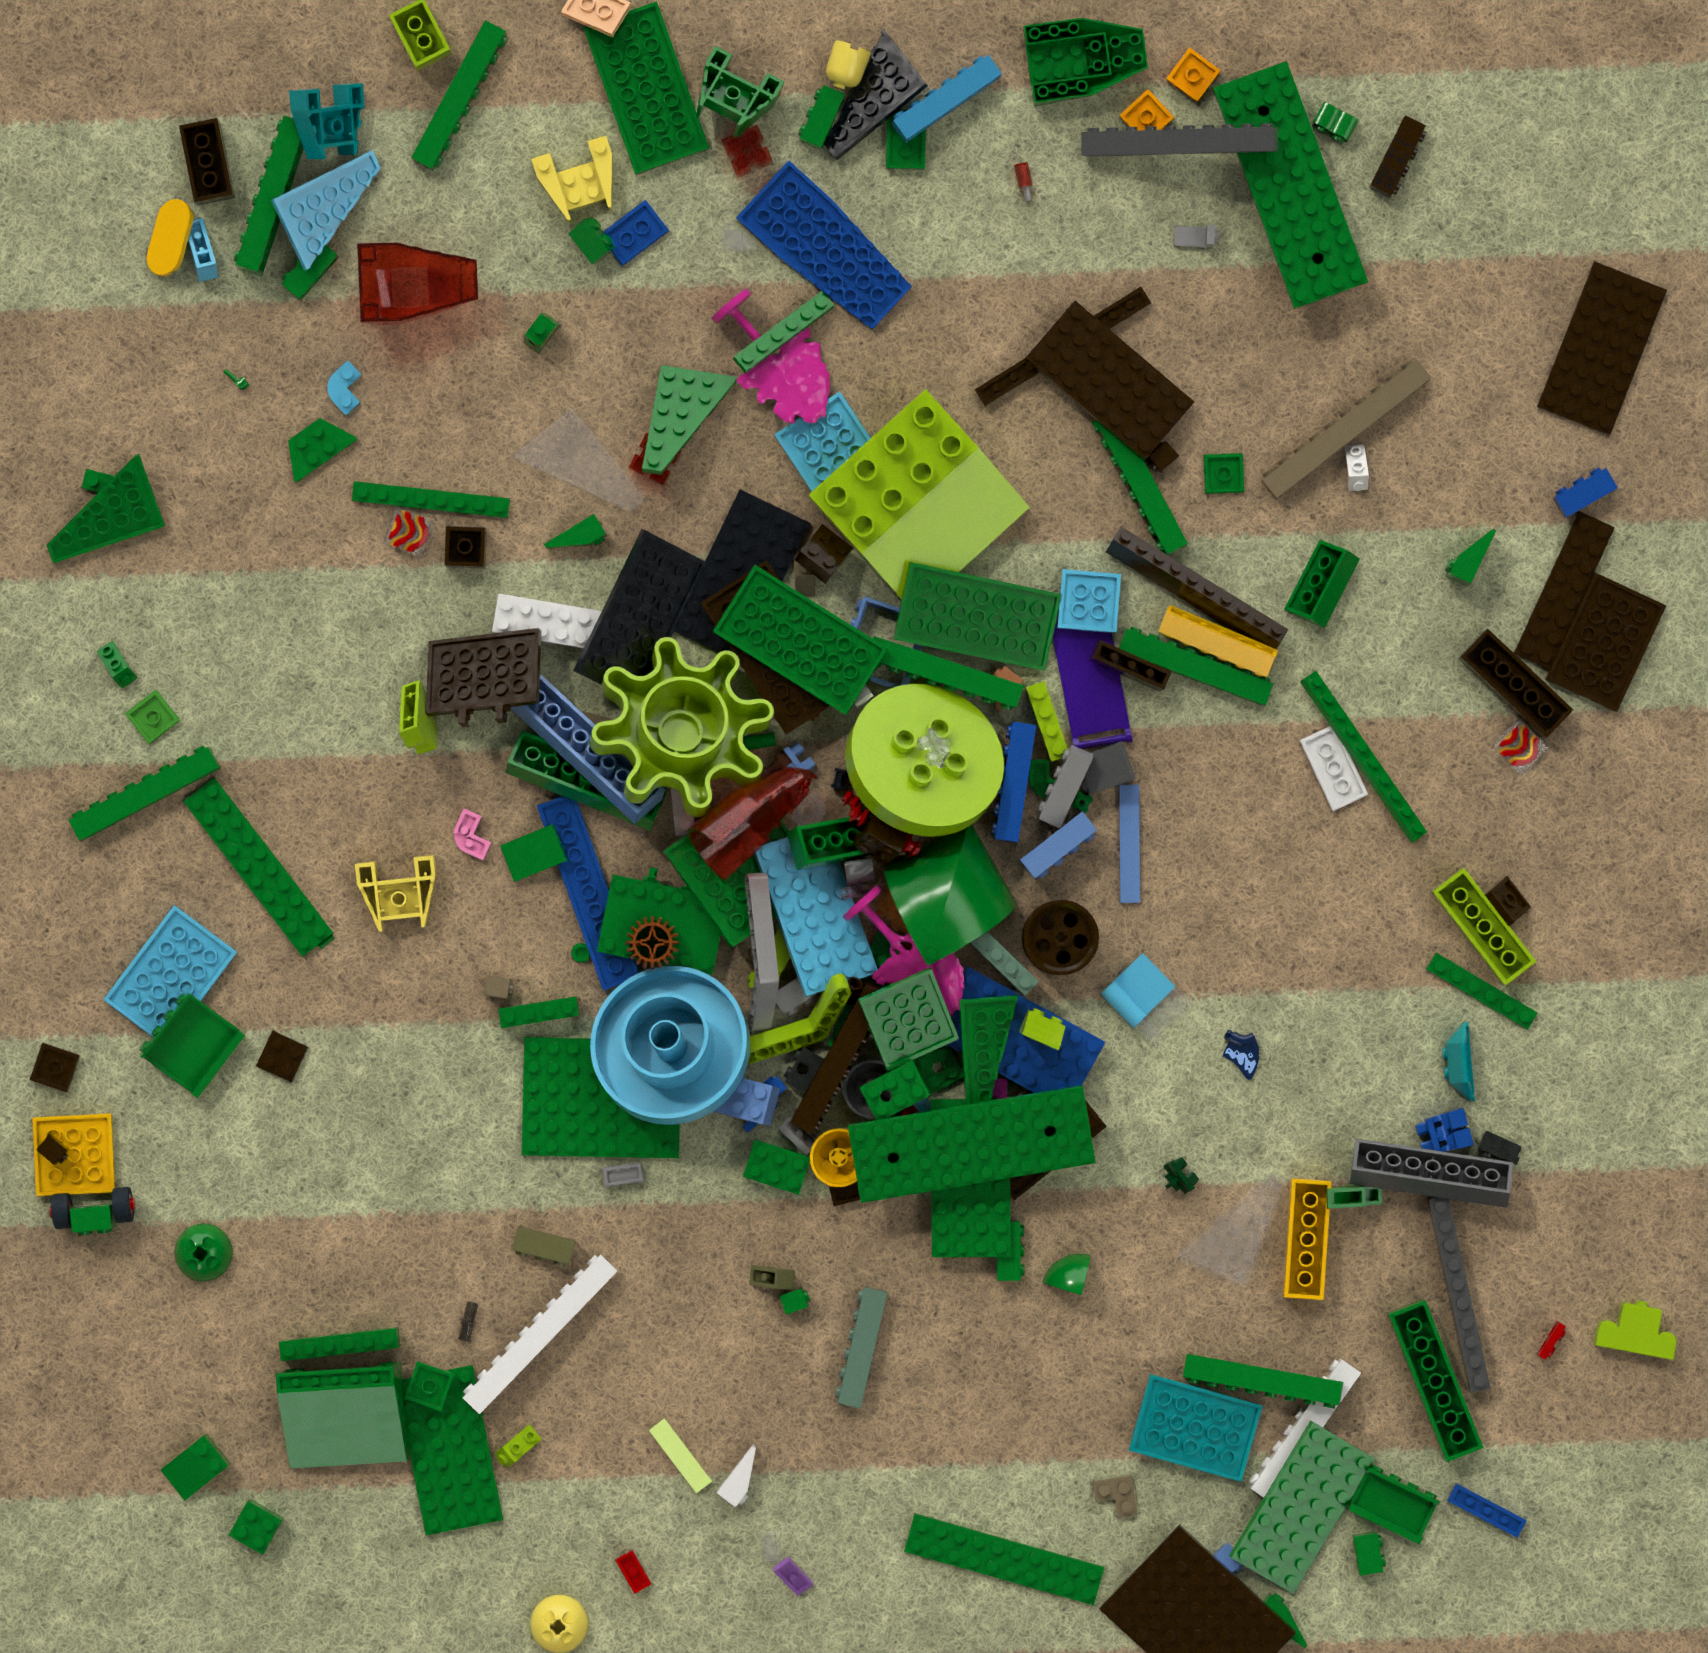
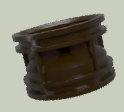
M1054 900L1039 906L1029 915L1022 931V945L1029 961L1039 970L1052 975H1068L1083 969L1093 959L1099 944V931L1093 916L1083 906L1069 900ZM1068 913L1074 914L1077 918V924L1072 928L1065 926L1063 922L1064 916ZM1050 916L1053 918L1054 927L1051 930H1044L1041 927L1040 921L1042 917ZM1058 932L1066 935V940H1063L1064 943H1060L1059 940L1055 939ZM1078 934L1084 935L1087 939V944L1082 949L1076 948L1073 944V939ZM1039 939L1049 941L1050 948L1046 953L1037 951L1036 942ZM1060 950H1066L1070 954L1069 962L1064 965L1056 960V954Z

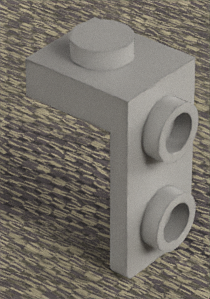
M1208 224L1207 227L1175 226L1174 246L1213 248L1214 243L1218 242L1219 230H1215V225Z

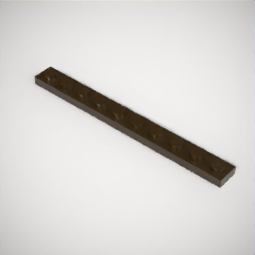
M1139 287L1095 314L1094 317L1111 329L1150 305L1151 301L1143 288ZM1023 359L976 388L975 392L983 405L987 406L1040 372Z

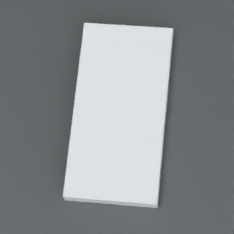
M1331 726L1299 740L1332 811L1368 795L1350 754Z

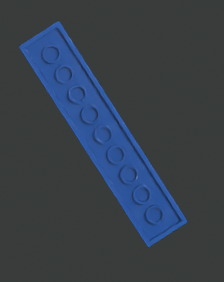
M564 796L539 804L537 808L544 827L551 824L555 825L568 861L558 864L601 987L603 990L620 985L639 972L634 959L631 960V958L597 952L609 889L577 801Z

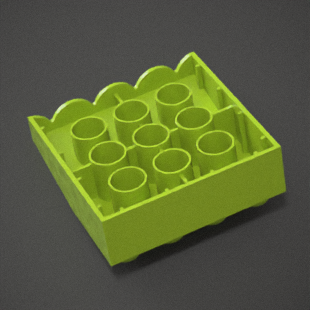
M926 389L807 497L900 600L902 599L909 562L959 572L1030 508L980 448Z

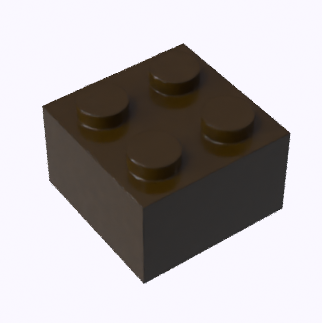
M822 524L800 550L795 561L826 584L847 559L853 547Z
M446 526L444 565L454 568L486 569L487 529L485 527Z

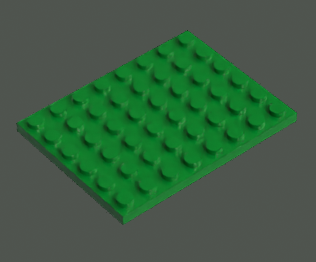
M524 1037L522 1155L679 1158L680 1124L663 1125L643 1121L620 1108L607 1094L595 1073L591 1059V1038Z

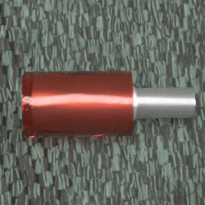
M1028 162L1016 164L1014 169L1018 188L1023 189L1025 201H1030L1032 198L1029 187L1033 186Z

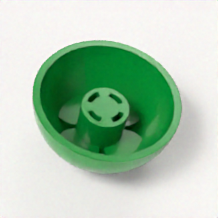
M206 1223L193 1225L183 1231L177 1239L174 1250L175 1261L180 1271L188 1278L200 1282L212 1281L223 1275L230 1266L233 1255L232 1244L226 1233L217 1226Z

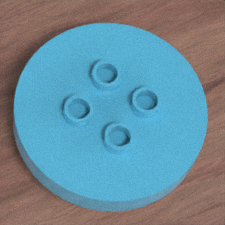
M663 966L661 969L656 967L654 970L648 969L628 978L612 991L604 1001L592 1028L590 1041L591 1059L601 1085L610 1098L625 1112L651 1123L663 1125L682 1124L712 1113L735 1092L748 1065L750 1035L747 1022L737 1001L727 988L715 978L688 967Z

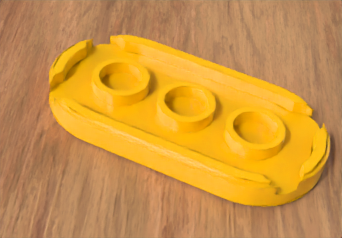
M172 199L167 201L160 208L147 252V265L153 273L159 276L166 277L172 275L171 273L177 271L183 261L194 215L189 204L182 200Z

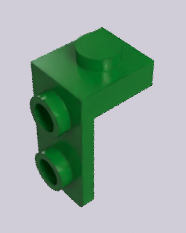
M113 641L97 651L109 674L121 689L138 678L126 663Z

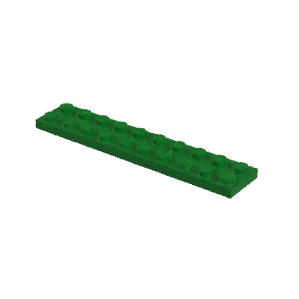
M215 777L183 801L302 957L334 933Z
M914 1513L904 1552L1091 1605L1095 1603L1104 1571V1566L917 1513Z

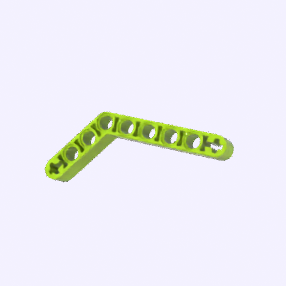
M835 974L830 978L808 1018L750 1036L748 1065L823 1041L828 1036L851 995L846 976L844 974Z

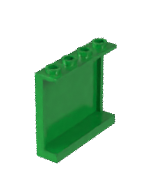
M187 991L185 995L181 994L175 1002L177 1006L173 1011L170 1009L163 1017L164 1023L161 1026L157 1025L151 1033L153 1035L149 1042L145 1041L139 1050L141 1051L140 1057L142 1059L144 1058L189 1090L198 1099L245 1037V1033Z

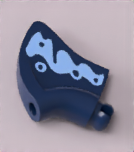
M1227 1030L1224 1039L1228 1040L1229 1043L1222 1057L1235 1063L1245 1078L1250 1080L1256 1071L1259 1061L1257 1040L1253 1033L1241 1035Z

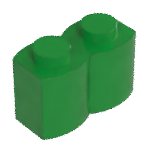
M1324 102L1312 125L1321 134L1326 132L1331 134L1334 141L1338 143L1344 141L1347 143L1359 119Z

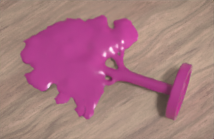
M747 288L731 299L711 318L717 324L727 316L732 315L753 341L761 336L738 309L751 296V292ZM809 327L783 345L778 355L771 354L737 379V383L741 384V388L749 390L752 387L760 390L757 393L758 403L764 404L766 399H775L777 403L773 411L787 423L794 424L795 415L802 417L806 423H816L819 417H826V405L828 403V395L830 394V373L826 368V364L820 361L822 358L820 355V344L804 341L805 338L811 337Z
M876 885L842 916L848 922L860 911L863 912L891 945L890 954L892 956L877 971H874L872 979L876 980L877 984L884 986L885 983L893 984L930 967L950 1017L953 1016L954 1012L959 1010V999H962L963 989L965 988L963 984L964 969L959 962L960 960L953 955V952L927 966L911 935L899 936L895 934L870 908L869 903L882 891ZM901 942L911 943L912 949L910 951L906 950L901 945Z

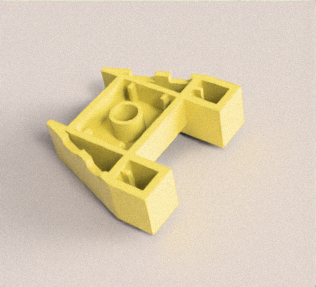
M607 136L588 141L593 162L556 173L550 153L531 159L538 181L569 223H572L569 212L603 201L607 202L609 211L612 210L613 156Z
M435 855L414 857L416 877L378 881L376 861L355 864L357 885L379 932L384 931L383 920L420 917L421 927L426 926L437 877Z

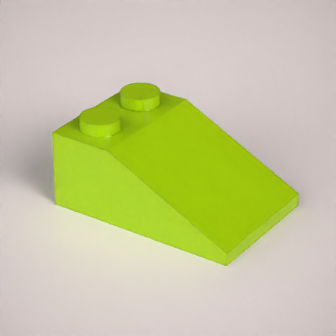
M1036 1008L1033 1011L1028 1009L1019 1032L1022 1035L1059 1050L1066 1027L1062 1024L1063 1020L1054 1016L1049 1019L1044 1016L1045 1012Z

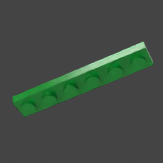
M823 291L819 292L736 354L733 360L746 374L832 310L834 304Z
M1437 952L1426 968L1429 972L1527 1030L1537 1015L1536 1011Z

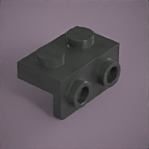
M1485 1131L1478 1146L1479 1149L1483 1150L1481 1154L1489 1158L1496 1156L1501 1158V1161L1513 1162L1514 1165H1517L1520 1159L1518 1154L1521 1146L1489 1131Z

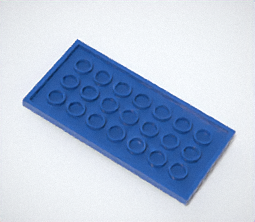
M968 966L963 973L965 988L963 989L962 999L1019 995ZM1019 995L998 1073L1034 1093L1082 1085L1101 1052L1105 1041ZM1036 1008L1045 1012L1044 1016L1049 1019L1054 1016L1063 1020L1062 1024L1066 1027L1059 1050L1022 1035L1019 1032L1028 1009L1033 1011ZM956 1010L951 1019L959 1039L947 1045L962 1053L960 1011Z

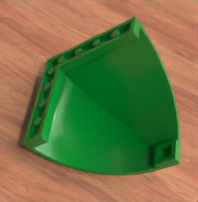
M973 824L959 832L937 836L920 845L921 848L916 856L912 855L909 858L907 852L884 865L885 878L893 900L927 966L977 939L1005 919L1017 906L1014 897Z

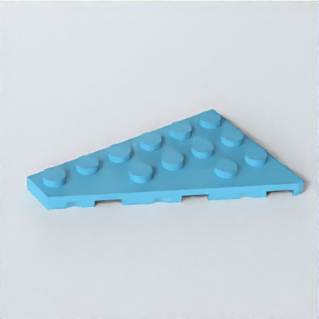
M373 150L271 200L304 270L311 267V264L320 255L323 247L332 238L340 223L347 217V213L352 210L362 192L369 186L372 178L381 169Z

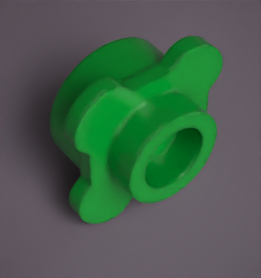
M1079 790L1071 807L1086 813L1088 812L1089 804L1093 802V797Z

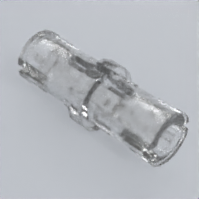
M873 881L858 882L852 886L843 887L840 889V897L844 900L853 897L861 898L875 887L876 883Z

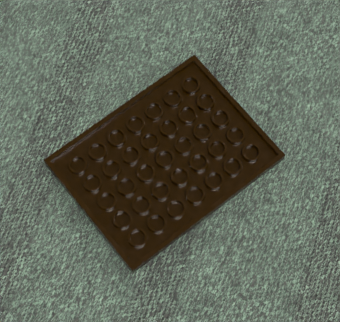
M1180 1524L1099 1607L1100 1611L1146 1653H1277L1296 1634V1631Z

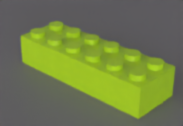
M1465 868L1458 870L1430 892L1502 986H1506L1537 962Z

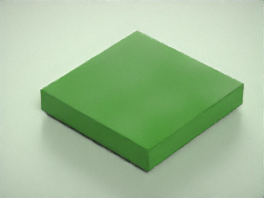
M154 690L125 713L149 745L181 721L157 690Z

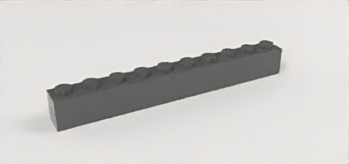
M1261 123L1260 127H1253V124H1241V128H1234L1233 124H1223L1222 128H1214V125H1202V129H1195L1194 125H1185L1183 129H1176V126H1164V130H1157L1156 126H1147L1145 130H1137V127H1126V131H1118L1117 127L1106 128V131H1099V128H1087V132H1081L1082 156L1085 157L1278 152V128L1272 127V123Z
M1429 1197L1426 1199L1468 1389L1471 1393L1491 1389L1450 1201L1446 1198Z

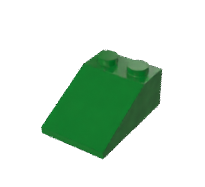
M1490 530L1457 557L1449 560L1444 570L1447 572L1446 577L1462 585H1470L1496 530Z
M206 1433L163 1467L161 1472L185 1501L231 1465V1463Z

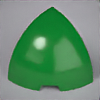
M1071 1254L1061 1258L1047 1270L1042 1282L1081 1295L1088 1272L1090 1255Z

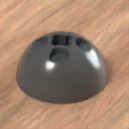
M867 1060L854 1066L845 1079L843 1086L844 1097L851 1110L859 1116L875 1119L859 1087L894 1069L887 1071L884 1063L879 1060ZM884 1090L881 1092L880 1098L882 1101L888 1102L891 1100L892 1094L890 1091Z

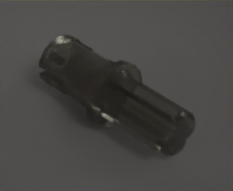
M467 1302L464 1317L461 1319L462 1326L458 1337L459 1340L471 1341L470 1338L473 1326L476 1325L474 1321L478 1309V1304L475 1302Z

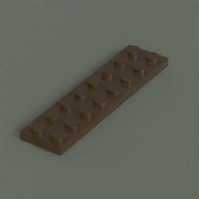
M1578 511L1516 646L1515 655L1550 670L1615 527Z

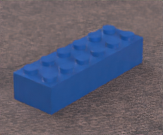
M1012 722V726L1008 725L1006 738H1009V745L1004 746L1003 757L1006 758V764L1004 765L1003 783L997 793V796L1000 797V803L995 804L994 816H997V822L992 823L991 835H994V840L1018 843L1036 725Z

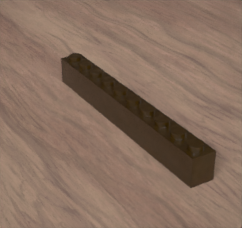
M1120 527L1105 551L1236 633L1277 649L1288 631L1286 627L1123 527Z

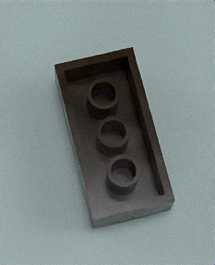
M214 118L179 125L194 203L199 206L235 198L219 119Z

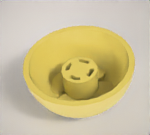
M553 1595L543 1599L535 1607L530 1619V1629L534 1640L540 1647L552 1653H566L577 1648L585 1639L588 1631V1617L583 1606L574 1598L566 1595Z

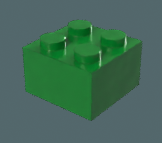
M249 1499L228 1536L263 1555L284 1517Z

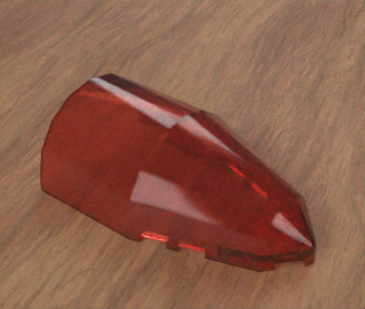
M789 766L731 790L688 829V836L692 845L705 863L725 881L768 842L770 832L775 827L779 829L782 825L780 821L788 812L792 814L806 798L810 791L808 788L811 785L812 778L815 780L817 775L808 769Z

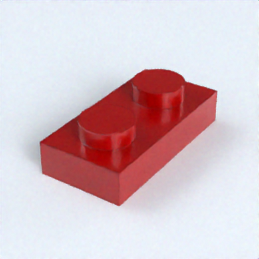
M1557 1321L1536 1355L1545 1360L1547 1357L1550 1358L1555 1352L1556 1348L1554 1345L1557 1340L1561 1341L1564 1337L1566 1326Z
M633 1549L615 1559L634 1594L652 1584Z

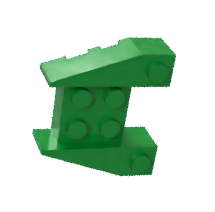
M715 46L706 60L703 70L696 117L699 118L704 108L707 107L738 123L734 133V137H737L773 108L781 94L785 81L767 73L758 87L727 71L732 54Z

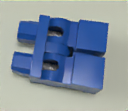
M1462 1107L1426 1118L1424 1122L1415 1125L1418 1136L1428 1133L1430 1139L1420 1143L1422 1149L1446 1152L1474 1145L1470 1129L1468 1127L1462 1128L1468 1125L1465 1111Z

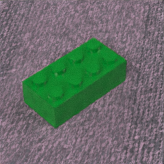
M850 817L797 826L787 832L796 869L802 870L869 856V854L860 852L856 846L852 845L860 826H857V821L853 820L850 822Z

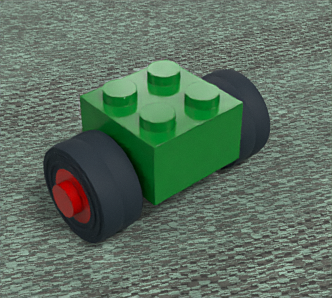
M130 1187L114 1188L112 1191V1204L73 1208L69 1193L53 1194L49 1213L55 1229L72 1228V1233L77 1232L78 1236L93 1234L94 1230H97V1234L112 1232V1228L117 1227V1223L132 1222L134 1210H136V1202Z

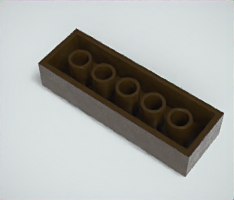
M1488 628L1458 658L1543 739H1546L1574 710Z

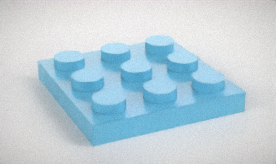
M1062 569L1060 591L1062 596L1059 605L1057 628L1116 633L1121 574Z

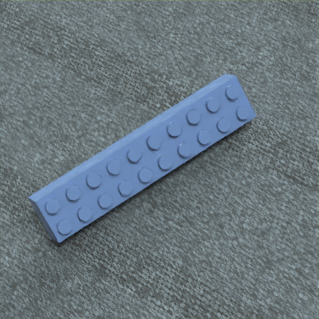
M541 674L539 704L510 707L634 824L662 800L665 791L662 787L654 789L649 797L639 804L631 803L625 798V782L633 769L631 762L621 754L598 755L590 747V736L595 724Z

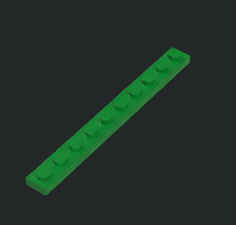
M1314 671L1302 679L1300 683L1408 840L1413 843L1427 833V830L1318 672Z

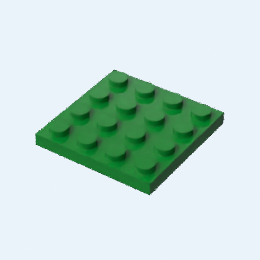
M930 967L858 999L887 1071L959 1039Z

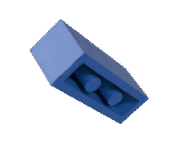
M1599 467L1590 472L1591 477L1585 480L1581 477L1572 482L1574 486L1568 490L1565 486L1555 492L1557 496L1553 500L1564 519L1618 488L1607 468L1601 470Z

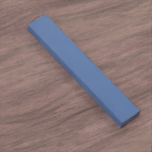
M1119 785L1120 903H1140L1139 785Z

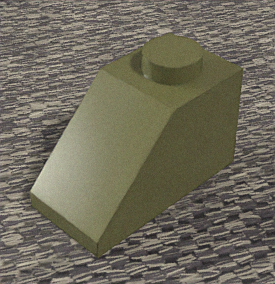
M751 1265L749 1285L793 1290L795 1270Z

